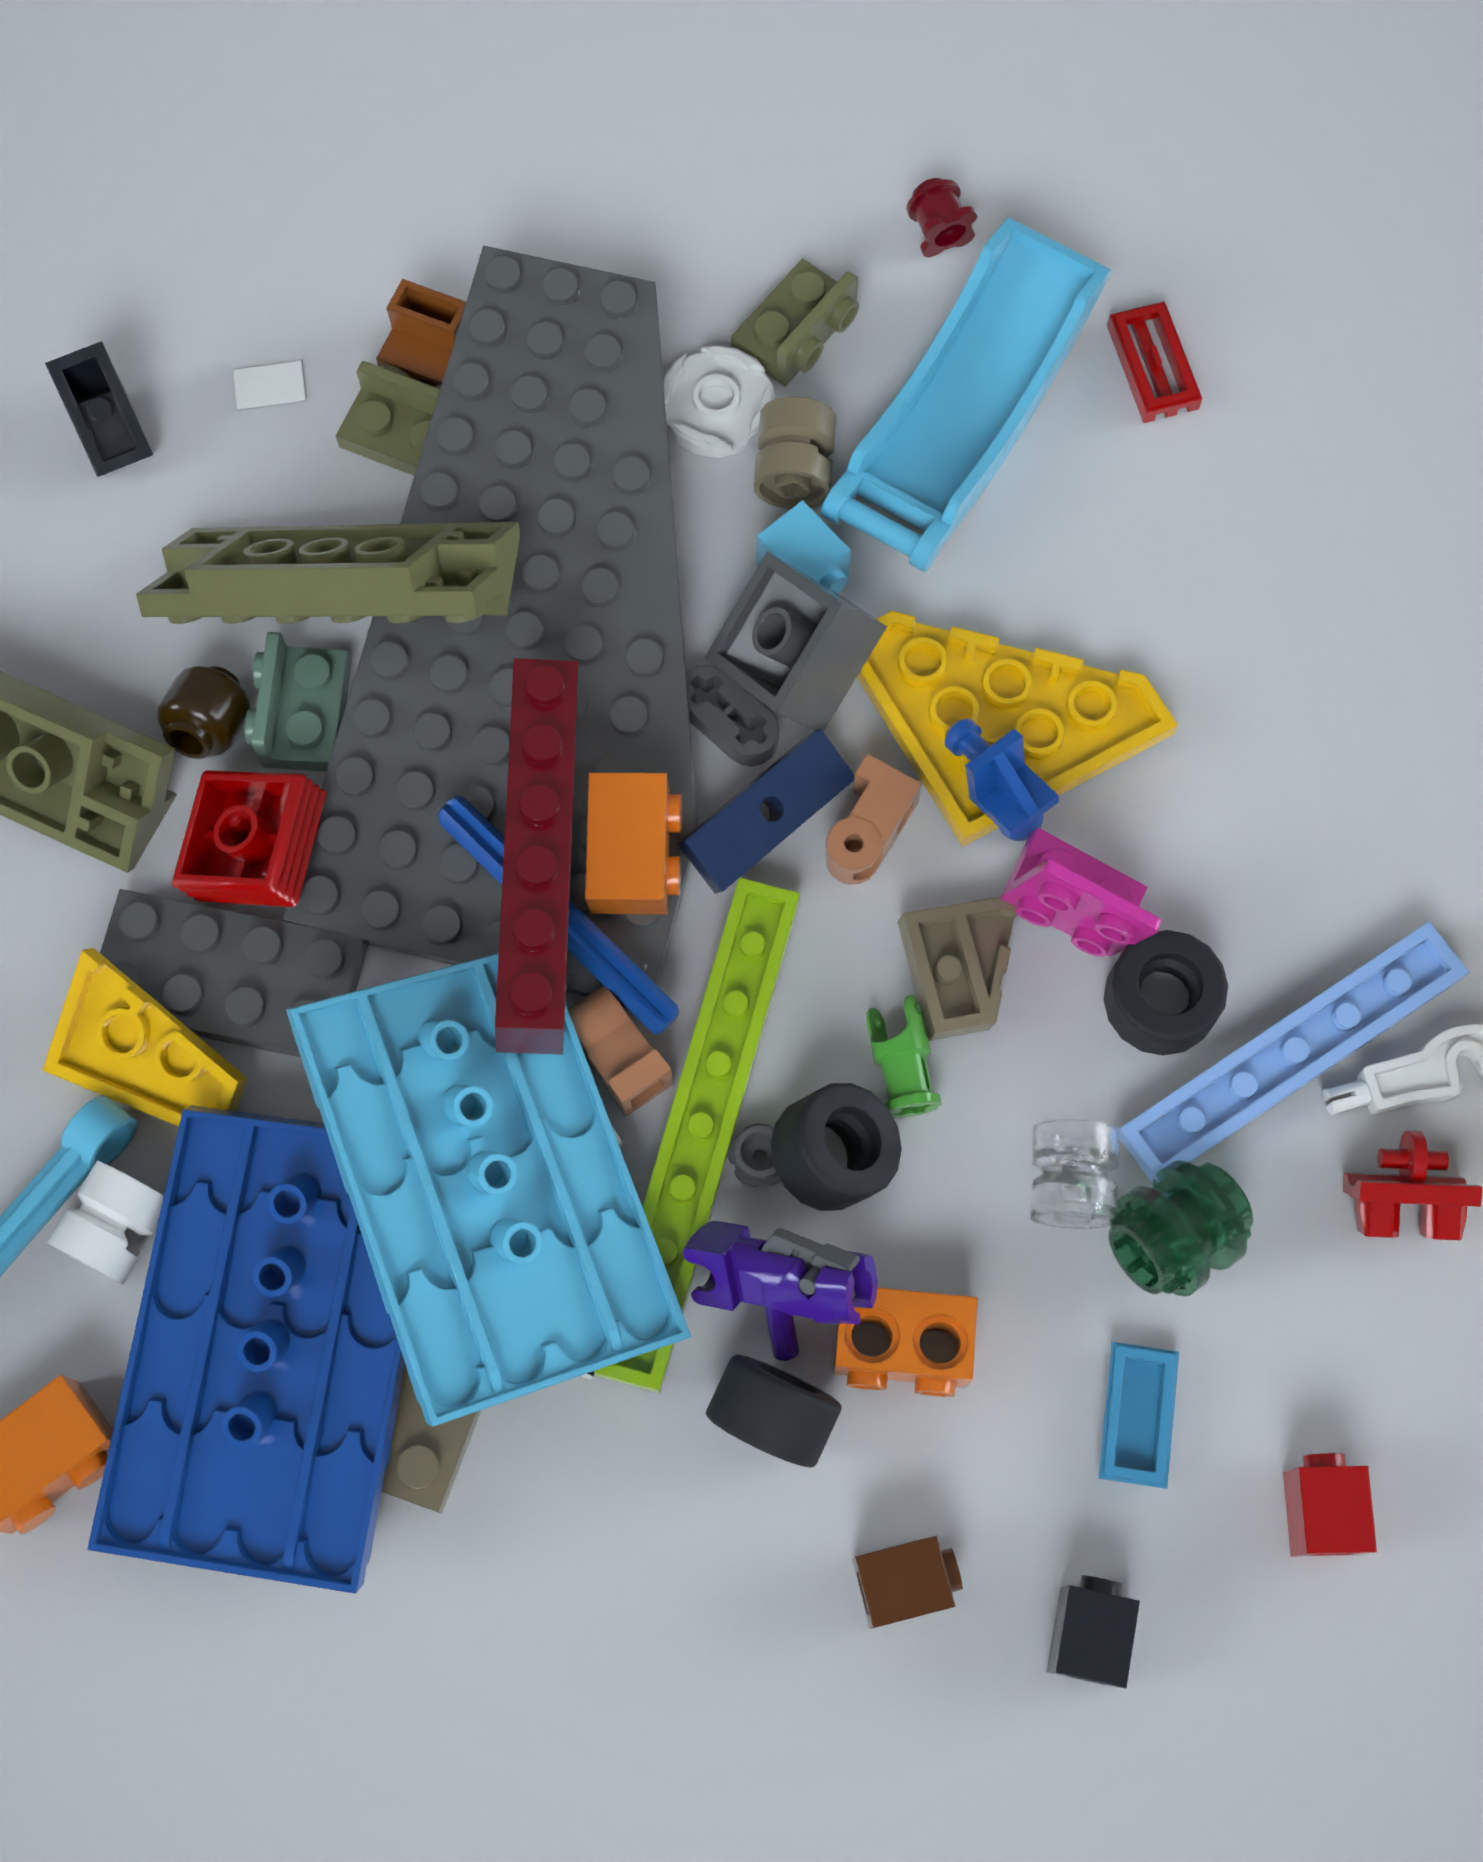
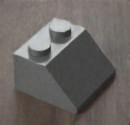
M766 552L704 658L775 713L814 730L821 728L824 732L887 626L850 600L777 556Z

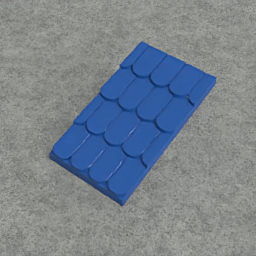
M194 1105L182 1110L87 1550L354 1594L363 1586L366 1567L371 1558L385 1468L389 1463L405 1362L390 1315L386 1312L350 1197L345 1190L324 1123Z

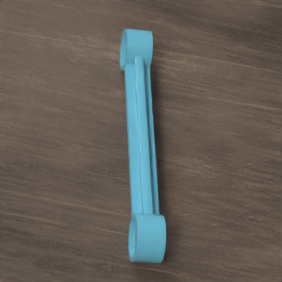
M101 1095L92 1099L74 1115L62 1134V1147L0 1216V1277L84 1182L97 1160L107 1165L111 1164L126 1149L134 1137L138 1126L137 1120L108 1096Z

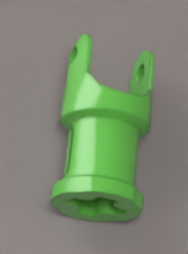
M908 995L904 999L907 1026L901 1034L888 1040L886 1025L878 1009L870 1008L866 1015L873 1060L875 1064L882 1067L888 1098L885 1105L888 1107L893 1118L926 1114L938 1109L942 1105L940 1094L932 1091L926 1057L931 1053L922 1008L913 995Z

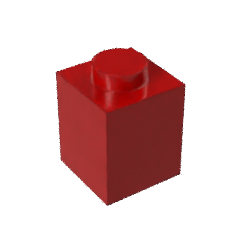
M1319 1453L1303 1455L1304 1467H1297L1283 1472L1291 1557L1350 1556L1377 1552L1368 1466H1346L1345 1454Z

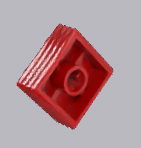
M204 771L200 777L172 878V886L179 888L181 892H186L187 896L193 897L195 901L282 907L296 906L305 882L316 832L319 828L326 790L320 789L318 784H313L311 779H306L305 774Z

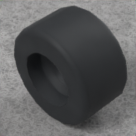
M1163 930L1136 944H1129L1125 947L1107 977L1103 1000L1108 1021L1122 1040L1142 1052L1164 1056L1185 1052L1204 1040L1225 1009L1228 982L1223 964L1210 946L1191 934ZM1152 972L1169 973L1181 980L1190 995L1186 1009L1176 1015L1160 1013L1150 1007L1141 995V985L1144 978Z
M830 1083L789 1105L774 1125L770 1144L773 1166L784 1188L800 1203L819 1211L843 1210L885 1189L898 1171L902 1152L899 1129L888 1107L871 1091L853 1083ZM825 1126L832 1129L841 1138L847 1152V1168L841 1166L831 1156L825 1142Z
M736 1354L730 1358L706 1410V1416L713 1424L728 1434L765 1453L799 1466L812 1468L819 1461L842 1406L829 1394L783 1370L754 1358Z

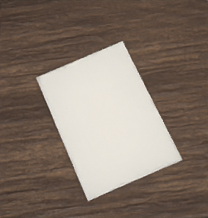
M302 360L232 370L236 410L306 401Z

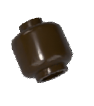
M218 666L185 668L170 686L158 707L157 720L163 731V737L169 746L189 758L202 759L222 755L232 747L245 724L246 714L251 704L237 677L227 669Z

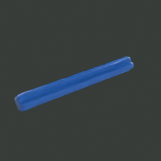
M457 795L453 797L437 814L440 825L502 885L505 836L464 796ZM569 900L567 950L653 1034L658 1035L665 1031L679 1015L678 1005Z

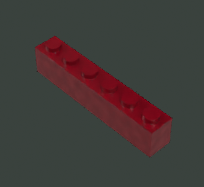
M514 658L495 1016L496 1052L563 1055L579 661Z

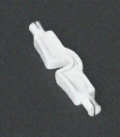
M1469 1024L1448 1029L1431 1039L1417 1053L1366 1066L1357 1074L1358 1081L1323 1089L1324 1103L1332 1101L1326 1106V1110L1332 1116L1336 1115V1113L1367 1105L1371 1114H1379L1405 1106L1445 1101L1457 1096L1462 1089L1456 1062L1457 1055L1469 1058L1483 1080V1025Z

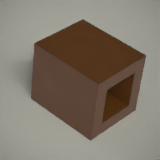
M937 1536L855 1556L852 1559L870 1629L956 1607L952 1592L963 1590L961 1575L953 1549L941 1550Z

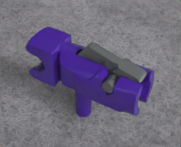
M711 1221L700 1227L691 1236L683 1250V1256L688 1262L704 1266L711 1272L707 1282L703 1286H697L692 1291L691 1297L694 1302L729 1311H734L741 1302L765 1307L773 1356L780 1361L791 1360L799 1354L793 1315L811 1318L817 1323L859 1325L860 1314L855 1311L854 1307L873 1308L875 1304L878 1278L876 1265L871 1255L846 1251L828 1243L823 1245L783 1228L776 1229L768 1240L750 1238L748 1226Z

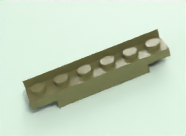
M519 522L191 528L162 548L167 572L136 593L142 617H168L169 622L173 624L189 623L202 617H221L222 622L228 624L246 622L255 617H276L277 622L287 624L300 622L310 617H331V620L335 623H350L361 620L366 616H387L389 622L406 623L423 616H444L447 622L462 623L474 620L480 616H507L520 540Z
M0 670V815L126 873L130 872L135 868L177 796L176 793L167 790L175 748Z

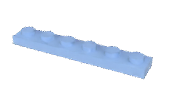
M1429 921L1122 1126L1116 1135L1153 1186L1156 1187L1448 990L1470 972Z

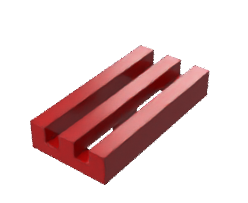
M1165 301L1110 314L1107 328L1143 423L1155 421L1156 415L1164 413L1165 418L1175 416L1179 409L1185 407L1187 412L1199 410L1202 396ZM1152 319L1180 391L1179 393H1172L1162 367L1159 352L1145 322ZM1127 325H1130L1158 398H1154Z

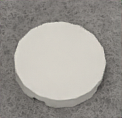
M719 345L700 348V353L692 354L688 358L684 354L676 359L663 376L667 433L677 445L695 455L722 458L741 454L758 443L760 411L766 403L775 399V392L772 381L770 382V379L765 374V368L755 357L733 347Z

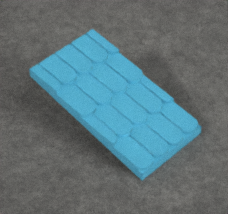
M499 953L286 1009L316 1106L320 1109L345 1190L350 1197L387 1314L390 1315L416 1399L422 1408L426 1423L432 1427L692 1337L566 1005L563 1055L496 1052L495 1016Z

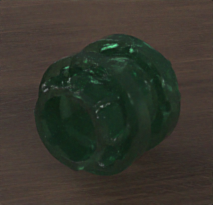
M1177 1160L1171 1162L1155 1174L1160 1182L1157 1183L1153 1179V1189L1146 1186H1137L1118 1199L1116 1216L1110 1220L1111 1228L1108 1237L1110 1247L1117 1262L1138 1287L1150 1294L1156 1295L1163 1291L1166 1294L1173 1293L1186 1297L1207 1284L1210 1277V1268L1226 1270L1245 1256L1248 1246L1247 1240L1251 1237L1250 1229L1253 1225V1212L1241 1187L1222 1168L1209 1162H1205L1198 1167L1192 1163Z

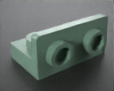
M267 632L265 651L256 653L253 664V681L255 688L259 689L256 708L248 709L245 718L247 745H252L264 768L327 771L346 707L352 662L348 650L290 647L286 645L281 632Z

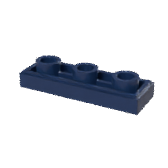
M821 728L814 730L679 841L677 845L715 894L723 892L854 781V773ZM762 802L769 809L770 815L768 820L761 814L760 807Z

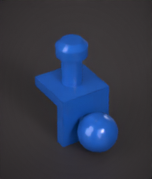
M967 718L954 722L946 732L945 746L955 756L964 755L970 761L965 765L970 800L998 826L1005 837L1014 841L1027 840L1031 832L1038 827L1041 828L1043 814L1059 802V795L1025 764L1023 736L1013 729L990 746L981 737L982 730L980 726L972 719Z

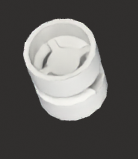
M97 1160L77 1193L82 1202L80 1209L67 1210L47 1244L103 1275L124 1284L143 1253L138 1243L140 1236L152 1235L157 1229L164 1196L127 1174Z

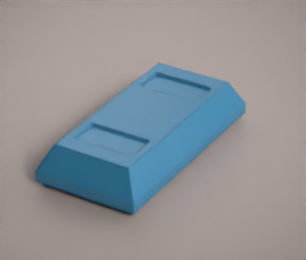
M1111 1342L1098 1479L1167 1489L1179 1351Z

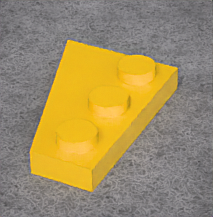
M89 948L81 951L42 1071L98 1094L106 1095L110 1099L176 1126L180 1124L182 1110L191 1105L236 1111L247 1077L96 949Z

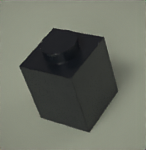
M1081 1575L1079 1587L1071 1585L1060 1587L1047 1672L1114 1688L1126 1689L1140 1601L1121 1597L1122 1583L1093 1576Z

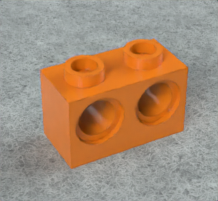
M877 1287L873 1308L854 1307V1309L860 1314L859 1325L873 1323L884 1329L889 1338V1349L875 1357L863 1355L855 1348L851 1337L852 1332L859 1325L837 1324L833 1374L847 1376L846 1386L851 1388L887 1390L888 1380L915 1382L914 1393L954 1397L956 1387H967L973 1380L978 1297ZM929 1330L946 1332L955 1343V1358L947 1363L930 1361L921 1351L920 1336Z

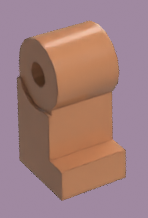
M868 753L854 775L853 793L860 796V799L850 816L838 821L830 829L826 839V866L835 879L848 885L861 884L868 881L877 872L919 803L922 786L921 782Z
M604 985L567 1009L587 1063L625 1117L673 1085L672 1069L657 1049L651 1047L618 1000Z

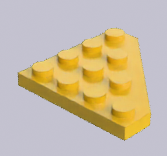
M890 611L876 618L886 625L887 628L857 676L858 681L962 847L998 829V826L969 798L965 765L970 761L964 755L955 756L945 746L946 732L954 722L961 719H972L980 726L982 730L981 737L990 746L1011 730H1017L1023 736L1025 764L1059 796L1174 735L1178 727L1177 722L1145 675L1120 669L1119 674L1085 666L1083 665L1084 659L1037 647L1035 652L999 644L1000 638L955 626H952L950 631L917 623L915 622V616L896 611Z

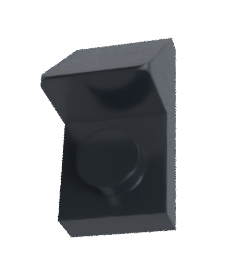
M102 341L45 363L97 477L153 456L151 447L128 399L125 387Z

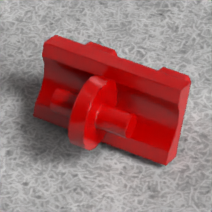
M1404 1131L1399 1149L1380 1148L1378 1150V1167L1399 1169V1174L1344 1172L1343 1192L1355 1199L1354 1210L1357 1231L1364 1236L1399 1237L1401 1204H1421L1420 1235L1436 1240L1460 1241L1463 1237L1467 1219V1206L1481 1207L1482 1186L1469 1185L1463 1177L1427 1176V1170L1447 1171L1449 1156L1447 1151L1427 1150V1142L1421 1131Z

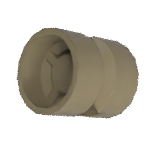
M789 396L774 399L766 403L761 409L758 433V447L760 451L756 455L754 492L759 499L784 509H792L802 500L810 508L824 503L831 489L833 460L828 457L834 451L836 414L831 407L821 401L808 397Z

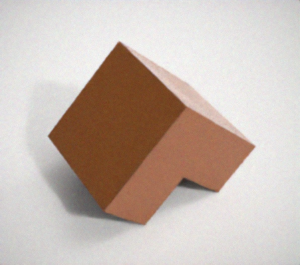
M402 278L386 308L392 330L376 357L378 366L391 365L401 369L414 380L433 387L442 385L466 302Z

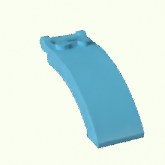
M1008 217L984 245L966 285L922 360L887 410L855 448L847 470L828 493L822 505L820 515L835 524H839L841 520L910 557V565L923 572H927L934 563L940 549L979 499L1032 418L1088 319L1108 280L1111 269ZM859 495L925 532L921 536L854 499Z

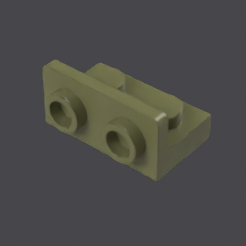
M802 258L731 336V347L738 348L755 357L765 368L767 375L786 387L799 371L806 373L816 364L823 351L824 343L835 331L839 333L844 332L855 319L859 310V303L857 302L858 277L847 271L837 282Z
M362 361L356 371L361 389L336 434L339 448L415 476L441 385L433 387L414 380L401 369L391 365H382L380 367Z

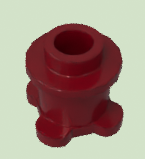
M941 178L928 179L915 188L911 199L908 201L906 207L908 216L913 221L919 223L925 237V241L920 245V249L925 257L936 256L942 251L955 246H965L975 237L972 223L976 221L978 216L973 207H962L959 201L961 195L960 187L953 180H942Z

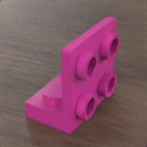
M1039 827L1029 834L1000 897L1004 901L1016 906V913L1022 919L1041 927H1055L1071 936V942L1075 947L1097 957H1105L1106 955L1111 957L1123 951L1127 945L1136 944L1156 934L1162 922L1159 917L1139 907L1147 886Z

